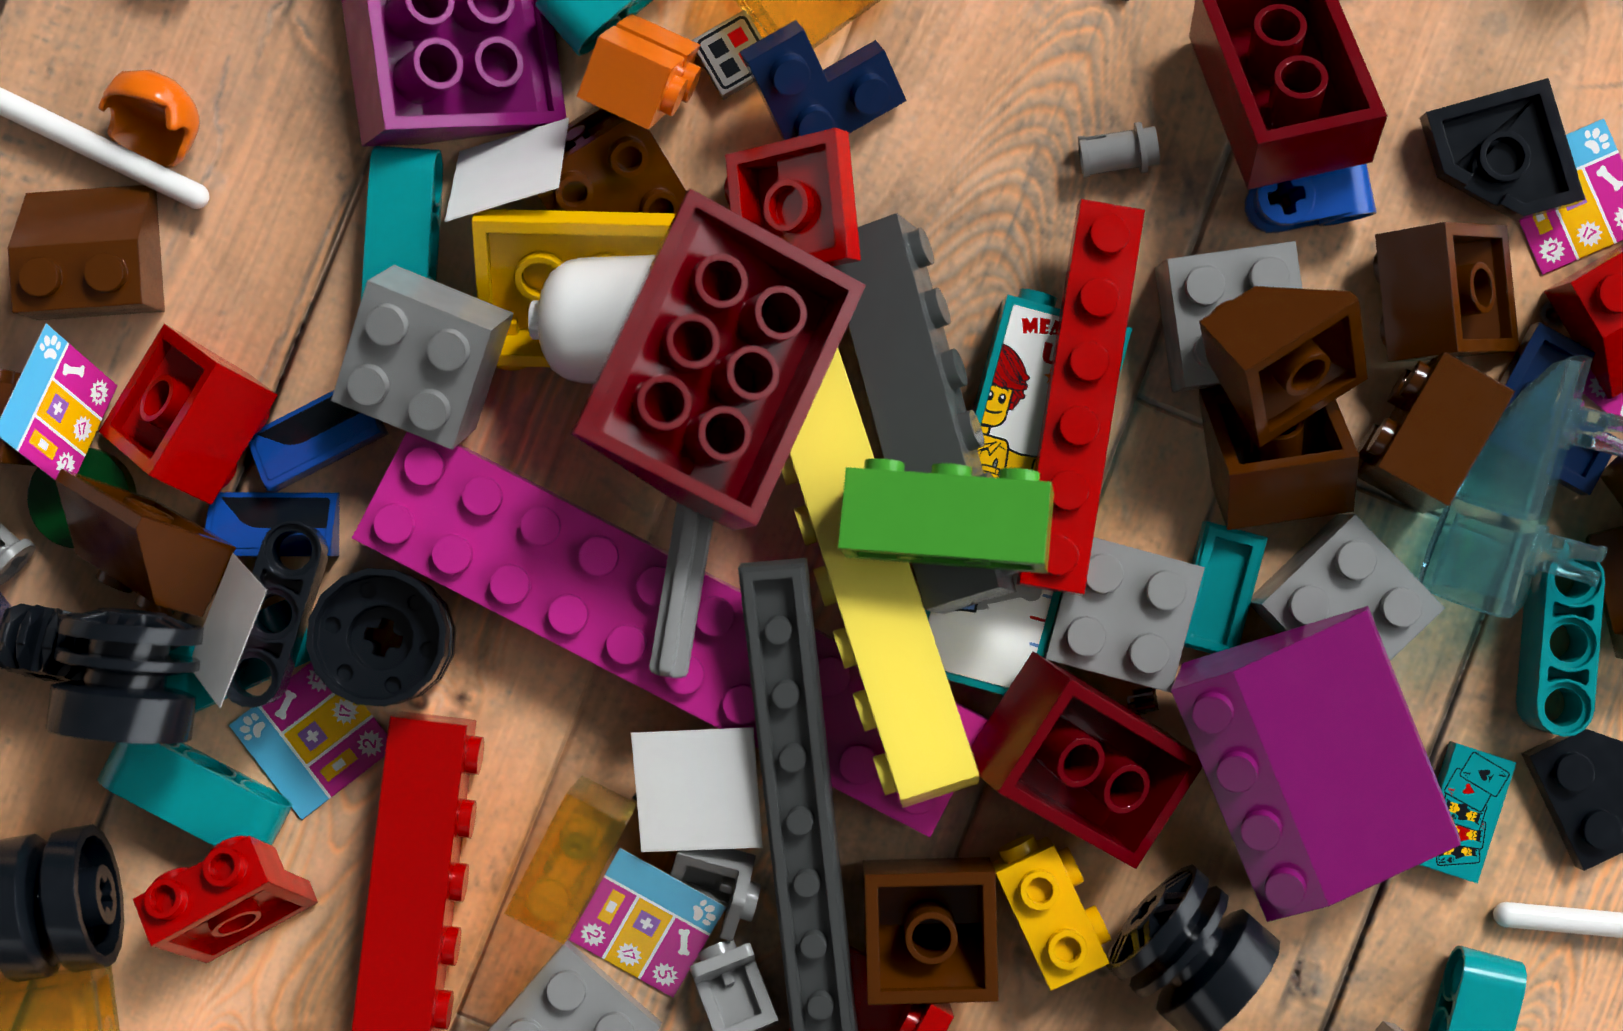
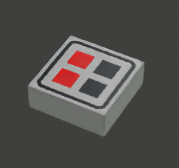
M746 9L692 40L700 44L697 56L723 100L754 82L739 52L758 42L762 37Z

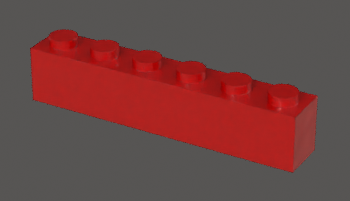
M405 711L398 712L389 718L352 1031H439V1029L448 1030L454 992L444 990L447 965H456L461 944V927L452 926L454 902L464 901L469 877V864L459 863L462 838L471 839L473 835L477 810L476 800L467 799L470 774L479 775L484 753V737L475 736L476 720Z

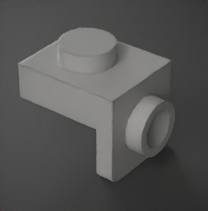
M735 849L677 851L670 876L726 906L720 938L733 941L739 920L752 921L759 899L761 884L750 881L756 855Z
M734 939L733 941L726 940L698 953L701 962L690 966V970L713 1031H762L779 1024L750 943L737 947Z

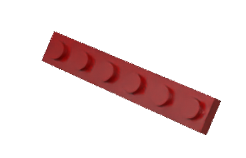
M1081 199L1077 205L1035 471L1040 473V481L1052 482L1054 491L1048 572L1019 571L1016 585L1079 596L1085 594L1144 222V209Z

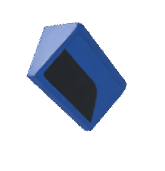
M333 390L265 425L259 432L254 434L249 442V447L266 490L278 492L389 434L386 427L378 419L331 401Z
M219 492L212 505L209 504L205 529L235 546L234 554L236 556H258L261 543L266 533L272 527L288 520L300 521L319 530L325 537L329 548L328 556H339L340 493ZM295 533L286 537L279 549V556L312 555L310 540L302 533Z

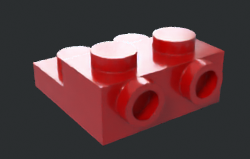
M831 128L725 155L727 178L724 183V192L727 203L730 206V211L832 267L861 261L849 132L838 128Z
M236 836L214 846L205 860L190 868L180 867L163 873L153 881L145 893L135 897L133 902L150 946L200 962L209 963L318 903V900L309 880L284 870L274 846L252 836Z

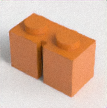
M631 13L619 21L616 26H612L598 36L576 97L649 130L665 114L672 117L676 113L681 101L687 103L690 100L702 72V67L693 64L700 44Z

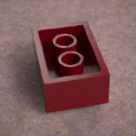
M1195 0L1189 38L1247 190L1373 162L1387 119V113L1339 0Z
M1032 651L970 747L979 776L995 791L1137 869L1202 769L1197 753L1168 732Z

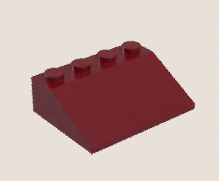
M688 189L575 423L571 435L674 501L733 531L757 526L866 285L700 193Z

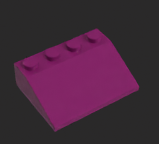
M341 0L362 147L428 144L519 132L566 118L554 27L537 9V0Z
M1368 606L1182 664L1171 692L1267 922L1329 907L1461 845V838Z

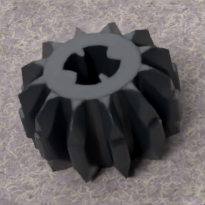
M22 603L5 609L0 624V668L6 669L7 672L44 681L60 683L70 680H83L84 668L66 665L54 659V651L57 647L87 646V638L73 637L57 632L58 615L74 612L64 611L59 608H48L37 604L31 606Z

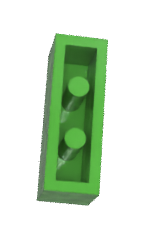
M881 458L866 459L864 468L846 467L838 549L847 558L1034 573L1048 572L1054 491L1052 482L1040 481L1039 472L1022 468H1003L999 470V478L972 476L971 467L951 463L932 464L931 473L904 471L905 463Z

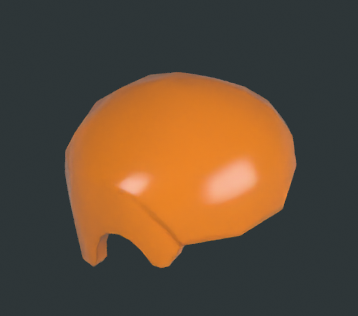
M153 70L120 72L105 89L98 106L101 111H105L108 107L110 108L111 119L107 133L113 142L164 167L174 168L183 161L195 141L200 126L197 107L189 94L175 80Z

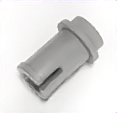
M1137 122L1134 123V130L1088 137L1078 136V150L1083 178L1090 177L1093 174L1139 168L1142 174L1148 172V166L1160 164L1159 144L1155 126L1143 128L1142 123Z

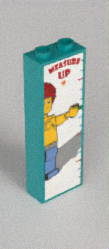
M1022 288L1018 297L1007 295L1002 300L973 406V411L980 422L984 436V447L977 449L983 472H990L994 478H999V470L1003 468H1022L1035 471L1061 310L1055 307L1057 302L1055 296L1036 290ZM1130 327L1126 329L1120 373L1132 332ZM1018 573L1012 574L1017 592L945 614L925 610L947 679L1005 695L1032 651L1044 657L1061 592L1016 585Z

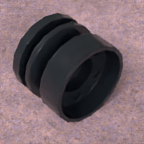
M367 568L341 577L320 595L308 619L306 648L314 672L332 693L357 705L385 707L423 696L443 679L455 654L456 627L448 604L431 585L397 570ZM390 619L394 621L393 632L403 636L400 647L388 648L384 656L380 654L381 643L372 640V634L375 628L385 629Z
M98 608L84 613L58 615V633L87 638L88 640L87 646L55 648L54 659L56 661L84 668L83 680H70L51 685L46 729L49 732L81 739L120 743L173 744L192 740L196 696L183 690L166 687L168 675H183L199 671L200 660L184 655L171 654L170 649L171 646L201 645L203 641V627L184 623L167 616L166 613L125 608Z
M1193 864L1179 869L1168 877L1134 909L1108 951L1107 959L1109 964L1106 966L1120 980L1131 978L1129 986L1140 997L1152 995L1162 988L1158 996L1156 1010L1178 1031H1219L1257 993L1271 972L1279 955L1280 941L1244 909L1231 912L1222 918L1227 909L1229 896L1217 885L1208 888L1209 878Z

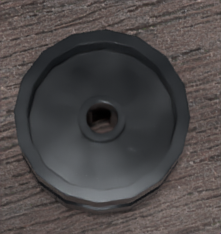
M94 824L53 832L48 842L37 834L0 840V971L4 977L14 982L49 977L58 972L61 964L64 968L76 973L107 968L116 962L122 947L124 931V897L119 868L113 849L104 832Z

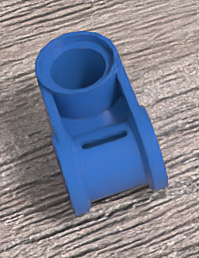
M1367 164L1249 189L1245 198V213L1249 222L1256 229L1266 233H1279L1315 225L1329 226L1341 224L1377 213ZM1276 190L1278 196L1289 197L1291 206L1283 210L1281 205H1270L1268 195Z

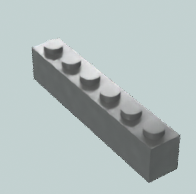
M897 213L858 227L861 261L833 267L866 285L848 325L884 459L905 463L904 471L931 473L932 464L951 463L971 467L972 476L994 478L990 472L984 473L977 449L984 447L983 431L974 411L966 410L960 387L967 385V374L958 351L955 348L950 349L944 326L951 323L950 312L939 288L933 289L927 266L934 264V255L925 231L921 227L916 229L915 226ZM912 563L923 606L927 611L945 614L1017 592L1012 574L1019 571Z

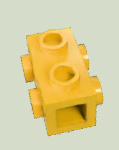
M1033 834L1020 837L1001 847L999 853L1002 858L992 862L996 871V878L1050 991L1109 964L1101 945L1111 941V936L1096 906L1093 905L1085 910L1074 887L1083 883L1084 879L1069 848L1066 847L1057 851L1048 837L1036 841Z

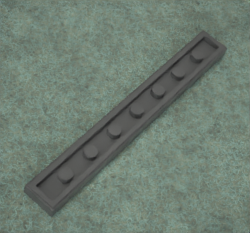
M807 558L741 563L738 567L791 1031H858Z

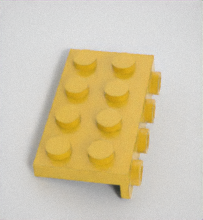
M488 209L474 213L472 217L477 298L514 313L496 367L510 371L520 370L525 367H550L541 350L540 341L533 340L530 336L528 312L531 302L533 300H540L543 285L554 269L567 260L583 257L656 255L676 213Z

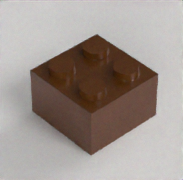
M1446 352L1426 363L1419 361L1412 371L1406 369L1390 392L1387 402L1395 406L1390 417H1386L1380 426L1374 424L1362 440L1357 450L1360 456L1359 459L1363 461L1358 470V478L1421 514L1449 507L1516 391Z

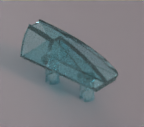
M1579 354L1551 364L1503 412L1449 507L1443 508L1430 539L1418 580L1431 594L1492 616L1512 618L1525 605L1532 577L1536 575L1538 570L1586 583L1596 588L1601 572L1572 559L1602 562L1606 558L1608 547H1599L1550 534V527L1547 526L1567 450L1570 451L1572 446L1575 445L1623 457V441L1606 433V431L1623 433V416L1584 407L1585 401L1582 400V395L1592 357Z

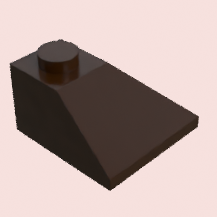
M1254 286L1237 298L1221 303L1210 315L1199 321L1207 361L1251 438L1259 447L1368 379L1359 299L1351 291Z

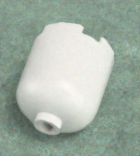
M656 255L576 258L567 260L549 274L543 285L540 300H533L530 304L528 328L531 338L540 341L543 355L553 371L570 381L595 384Z

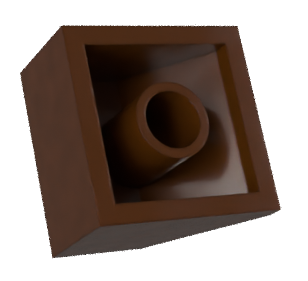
M145 185L26 193L8 245L12 313L36 320L165 312L157 191Z
M1440 222L1375 234L1377 253L1374 257L1373 268L1381 289L1383 316L1380 321V336L1384 346L1387 348L1388 362L1432 360L1443 352L1453 357H1466L1517 351L1519 348V337L1507 225Z
M1222 386L1199 389V402L1211 483L1227 530L1354 512L1360 456L1336 399L1259 447L1251 438Z
M61 468L55 481L76 555L99 569L95 578L125 593L135 591L138 593L135 604L147 611L166 613L167 616L172 617L175 610L203 617L236 547L155 499Z
M990 857L863 860L868 1005L999 1002L996 871Z

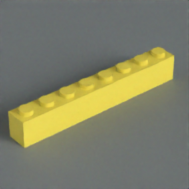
M837 348L782 469V474L786 486L799 482L806 505L794 508V512L805 546L818 542L825 566L813 569L824 606L837 603L845 627L834 630L833 634L845 669L857 665L865 688L864 690L852 693L864 732L877 728L885 753L873 756V760L884 794L888 795L898 791L902 807L904 808L979 784V773L910 564L907 562L847 558L838 549L846 467L864 468L865 460L874 458L839 349Z

